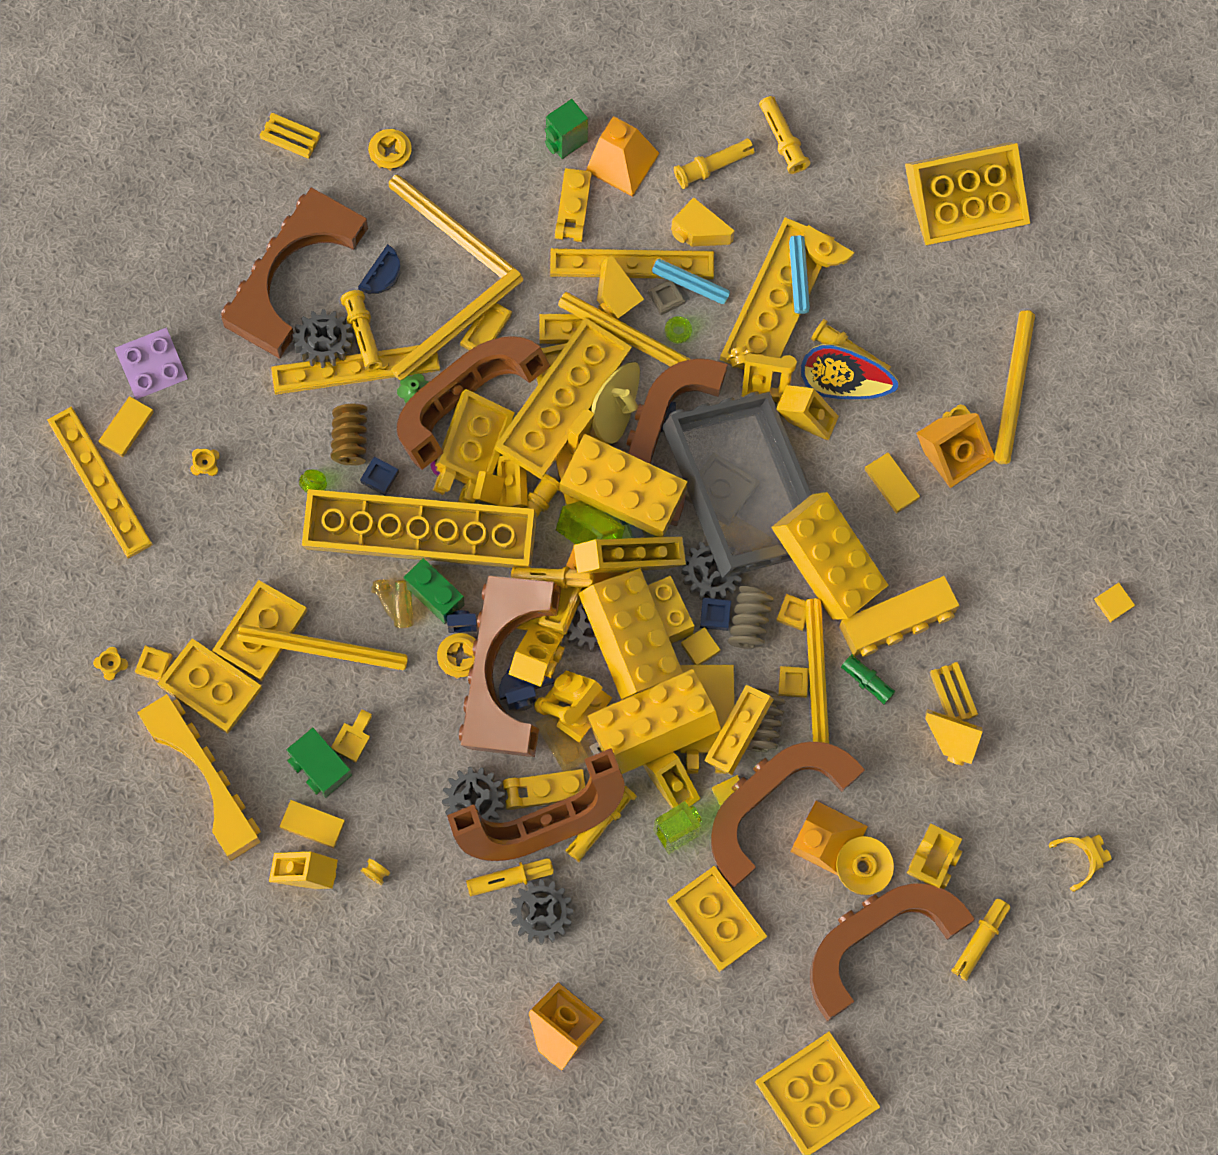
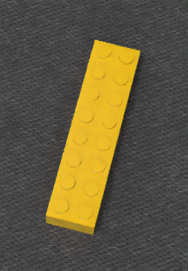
M308 489L302 546L307 550L416 560L424 558L427 561L506 568H532L537 513L534 509Z

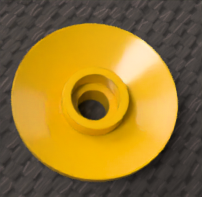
M861 836L853 838L843 845L837 856L836 869L841 882L850 891L860 895H871L883 890L889 884L894 871V863L890 851L882 842L872 837ZM859 862L866 864L867 870L865 872H861L858 869Z

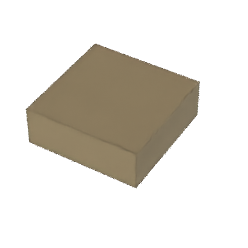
M667 280L648 290L649 296L661 315L685 304L684 297L672 281Z

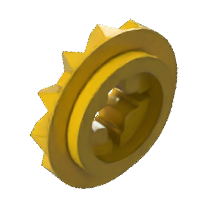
M396 129L379 131L371 138L368 146L371 161L377 164L379 168H387L389 171L392 168H401L406 161H409L412 151L409 138L403 132ZM395 143L396 154L390 153L389 156L385 157L386 151L383 147L390 148Z
M456 633L446 637L441 642L437 651V660L446 675L453 676L456 679L468 677L469 670L473 667L475 659L473 644L476 639L464 633ZM460 645H463L464 655L472 658L463 659L459 667L456 658L451 655L457 654Z

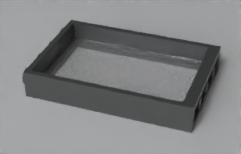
M752 392L741 399L735 400L731 397L722 400L719 404L710 406L709 403L697 406L694 410L685 411V409H679L672 412L663 425V430L682 478L688 481L687 491L721 577L726 578L791 561L792 558L771 527L812 494L770 392L762 394Z

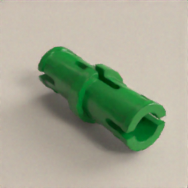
M851 654L840 667L859 683V687L862 690L865 688L883 705L896 692L877 676V671L874 669L870 670L854 654Z

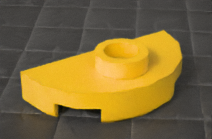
M810 225L807 226L804 233L805 249L808 257L816 264L824 267L844 265L854 257L853 251Z

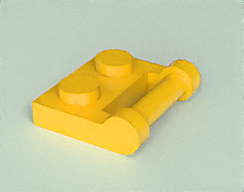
M747 353L741 397L752 392H759V394L770 392L773 401L779 403L786 385L791 386L792 372L795 371L797 364L796 359L790 355L776 358ZM773 371L781 372L778 388H771Z
M566 670L555 680L554 686L545 697H539L535 701L534 708L536 712L542 715L550 714L560 718L563 723L572 725L577 722L603 687L596 680ZM559 701H562L571 706L562 707L557 704Z

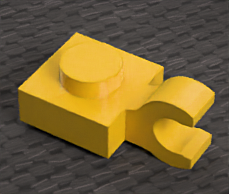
M362 709L353 726L344 723L331 746L334 752L357 763L370 739V736L363 732L368 726L372 714Z

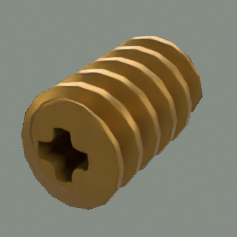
M343 404L332 410L334 417L332 427L334 429L331 432L333 438L331 448L333 450L330 456L334 462L356 466L366 462L365 459L358 457L359 455L366 454V449L358 445L367 443L365 437L359 436V434L367 432L366 427L359 425L367 422V417L360 415L368 411L367 406L362 404Z

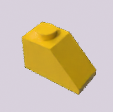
M694 197L672 219L671 230L673 236L679 242H686L691 247L730 245L733 242L735 230Z
M610 255L602 262L597 301L600 304L598 305L599 310L618 319L643 301L644 298L613 255Z
M786 385L776 408L790 424L826 440L830 439L839 417L814 388Z
M927 709L925 719L943 755L948 756L947 760L964 766L965 762L972 764L983 732L982 727Z
M674 752L643 765L649 778L677 815L701 799L679 757Z
M311 851L274 853L269 882L312 889H333L338 860Z

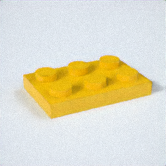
M258 580L212 652L262 682L283 649L239 641L237 639L239 626L248 625L293 634L307 613V607Z
M193 638L157 683L160 688L227 734H229L262 690L260 684Z
M715 866L667 899V903L719 973L767 938L765 932Z

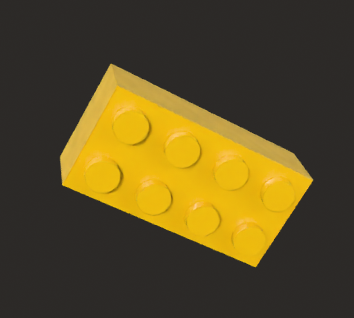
M584 434L560 482V492L650 534L664 537L687 490L688 481Z
M828 492L812 494L771 527L818 599L821 600L822 605L832 620L850 618L888 586V583Z
M640 568L593 584L578 593L621 700L683 674Z
M694 669L587 715L602 752L612 748L622 774L721 731L716 711Z

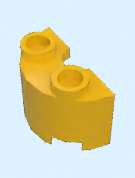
M930 823L909 865L907 874L929 885L945 890L951 878V875L947 873L949 865L955 867L962 854V851L958 849L962 839Z

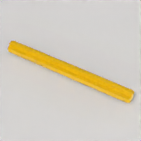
M394 175L390 179L388 184L391 190L502 278L511 269H514L511 264L400 175Z
M515 268L511 269L394 365L391 369L394 376L400 381L404 380L522 283L523 277L521 273Z
M565 292L559 300V307L583 320L586 317L620 340L670 367L679 362L690 360V358L568 292Z
M1022 310L1018 316L994 460L998 464H1009L1011 461L1035 314L1030 310Z
M811 598L806 600L805 609L813 742L829 744L822 607L820 599Z
M240 625L237 639L243 642L398 670H405L408 656L402 653L248 625Z

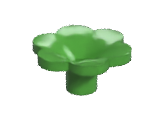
M422 374L407 376L404 380L400 381L401 386L397 389V394L407 403L416 392L429 382L424 380Z

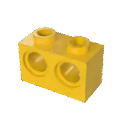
M668 576L647 585L671 644L693 635L694 624L672 577Z
M532 623L515 651L509 675L541 687L546 677H552L557 663L561 661L565 647L561 646L564 635Z

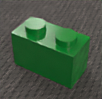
M570 99L546 116L545 144L552 154L557 153L563 159L588 142V117L573 99Z
M424 558L403 577L405 587L444 624L447 623V615H453V612L459 611L465 605L464 596Z
M313 727L286 749L290 756L287 762L297 774L303 771L309 778L305 783L315 795L321 792L325 798L328 797L352 776L351 770Z

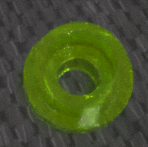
M673 317L665 325V335L673 343H684L692 334L691 323L684 317ZM675 327H681L683 329V333L676 334L674 333L673 329Z
M309 469L300 476L299 486L306 493L308 489L325 491L327 487L326 477L321 471Z

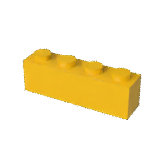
M682 537L596 539L574 545L577 574L633 571L639 568L641 571L663 570L686 565Z
M942 576L858 612L848 619H842L839 628L852 654L855 656L861 654L862 657H866L878 651L877 646L884 643L892 646L904 639L903 635L913 632L914 635H917L929 629L928 624L937 620L939 624L953 619L959 604L945 576Z

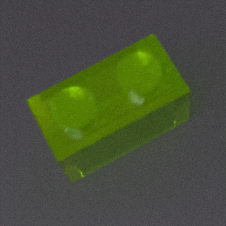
M578 501L562 506L555 530L574 544H580L596 539H622L625 527L601 510Z
M686 801L656 818L653 831L669 855L698 837L701 827L699 822L702 821V818L694 806L689 808Z

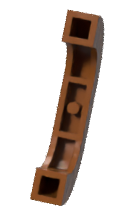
M515 336L501 337L484 342L466 352L416 392L405 404L397 422L398 438L413 463L423 470L444 453L432 434V430L443 416L457 406L462 391L467 389L474 392L490 379L503 374H515L531 383L551 367L541 347L529 339Z
M690 359L679 362L661 373L649 389L644 405L640 403L638 405L635 420L639 422L636 431L630 430L626 446L630 447L629 454L651 464L671 402L679 395L690 391H699L719 397L727 372V364L710 359ZM685 494L670 525L678 526L686 501Z
M803 742L780 751L770 761L765 757L753 768L756 772L748 780L742 777L732 786L731 789L734 792L721 805L714 819L711 849L718 870L733 889L756 869V866L743 853L738 844L737 828L741 820L787 778L802 770H814L824 774L842 793L865 771L855 758L832 744Z
M612 748L584 759L590 778L580 792L523 817L504 823L490 822L481 817L475 804L447 815L454 839L465 853L474 858L486 861H506L529 855L597 826L615 811L623 798L625 790L624 779Z
M914 883L894 888L881 897L874 894L862 903L864 908L856 914L850 910L838 919L840 924L831 930L819 945L810 969L812 995L825 1019L829 1021L854 1003L839 976L840 959L848 949L897 916L909 912L920 913L932 919L948 940L975 920L966 906L957 897L942 888L929 884Z

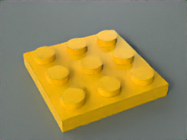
M830 1031L755 1081L759 1090L803 1155L813 1154L880 1108Z

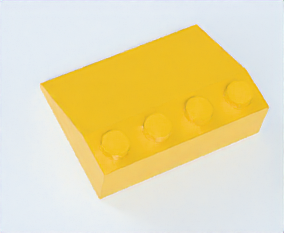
M1007 142L905 163L909 190L925 245L1030 224L1018 143Z

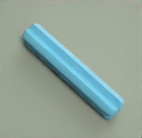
M801 235L791 236L789 246L794 311L797 314H806L809 312L810 304L805 239Z
M657 259L652 268L654 274L720 304L726 303L730 291L664 260Z

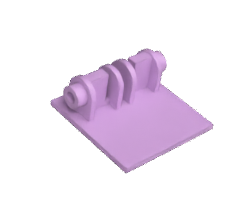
M167 327L115 347L136 400L188 379Z

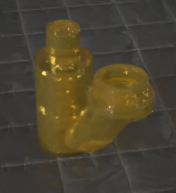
M386 579L373 581L371 592L378 595L385 612L394 621V627L408 628L413 626L412 592L407 589L406 580L395 581L396 590L391 593L392 600L389 596V592L392 591L390 581Z

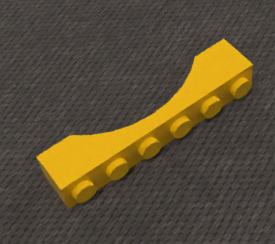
M166 694L138 711V715L155 742L169 746L184 754L196 764L205 776L210 787L214 807L212 833L229 860H234L259 844L260 840L257 837L261 833L253 818L247 820L241 812L246 809L238 794L231 796L226 787L231 785L222 770L216 772L211 763L216 760L207 746L201 748L198 744L197 739L201 736L192 722L186 725L181 717L186 712L177 699L171 701Z

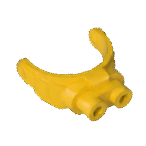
M1099 834L1091 838L1089 836L1082 838L1064 837L1063 839L1053 840L1048 845L1049 848H1052L1062 843H1072L1083 849L1088 856L1090 863L1088 876L1084 881L1070 887L1072 892L1079 890L1083 885L1087 884L1093 874L1103 868V863L1112 859L1107 849L1103 850L1102 845H1104V842Z

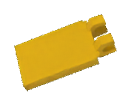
M467 389L462 391L441 448L444 453L437 458L435 464L437 466L436 471L440 472L436 479L433 491L444 495L445 491H450L455 479L465 484L461 490L458 502L473 504L476 500L473 499L479 471L493 474L500 455L498 451L494 450L495 445L511 424L515 412Z
M680 665L683 673L694 669L716 711L720 728L722 729L735 706L734 665ZM720 731L677 750L681 751V753H686L687 774H698L699 753H709ZM715 767V774H727Z

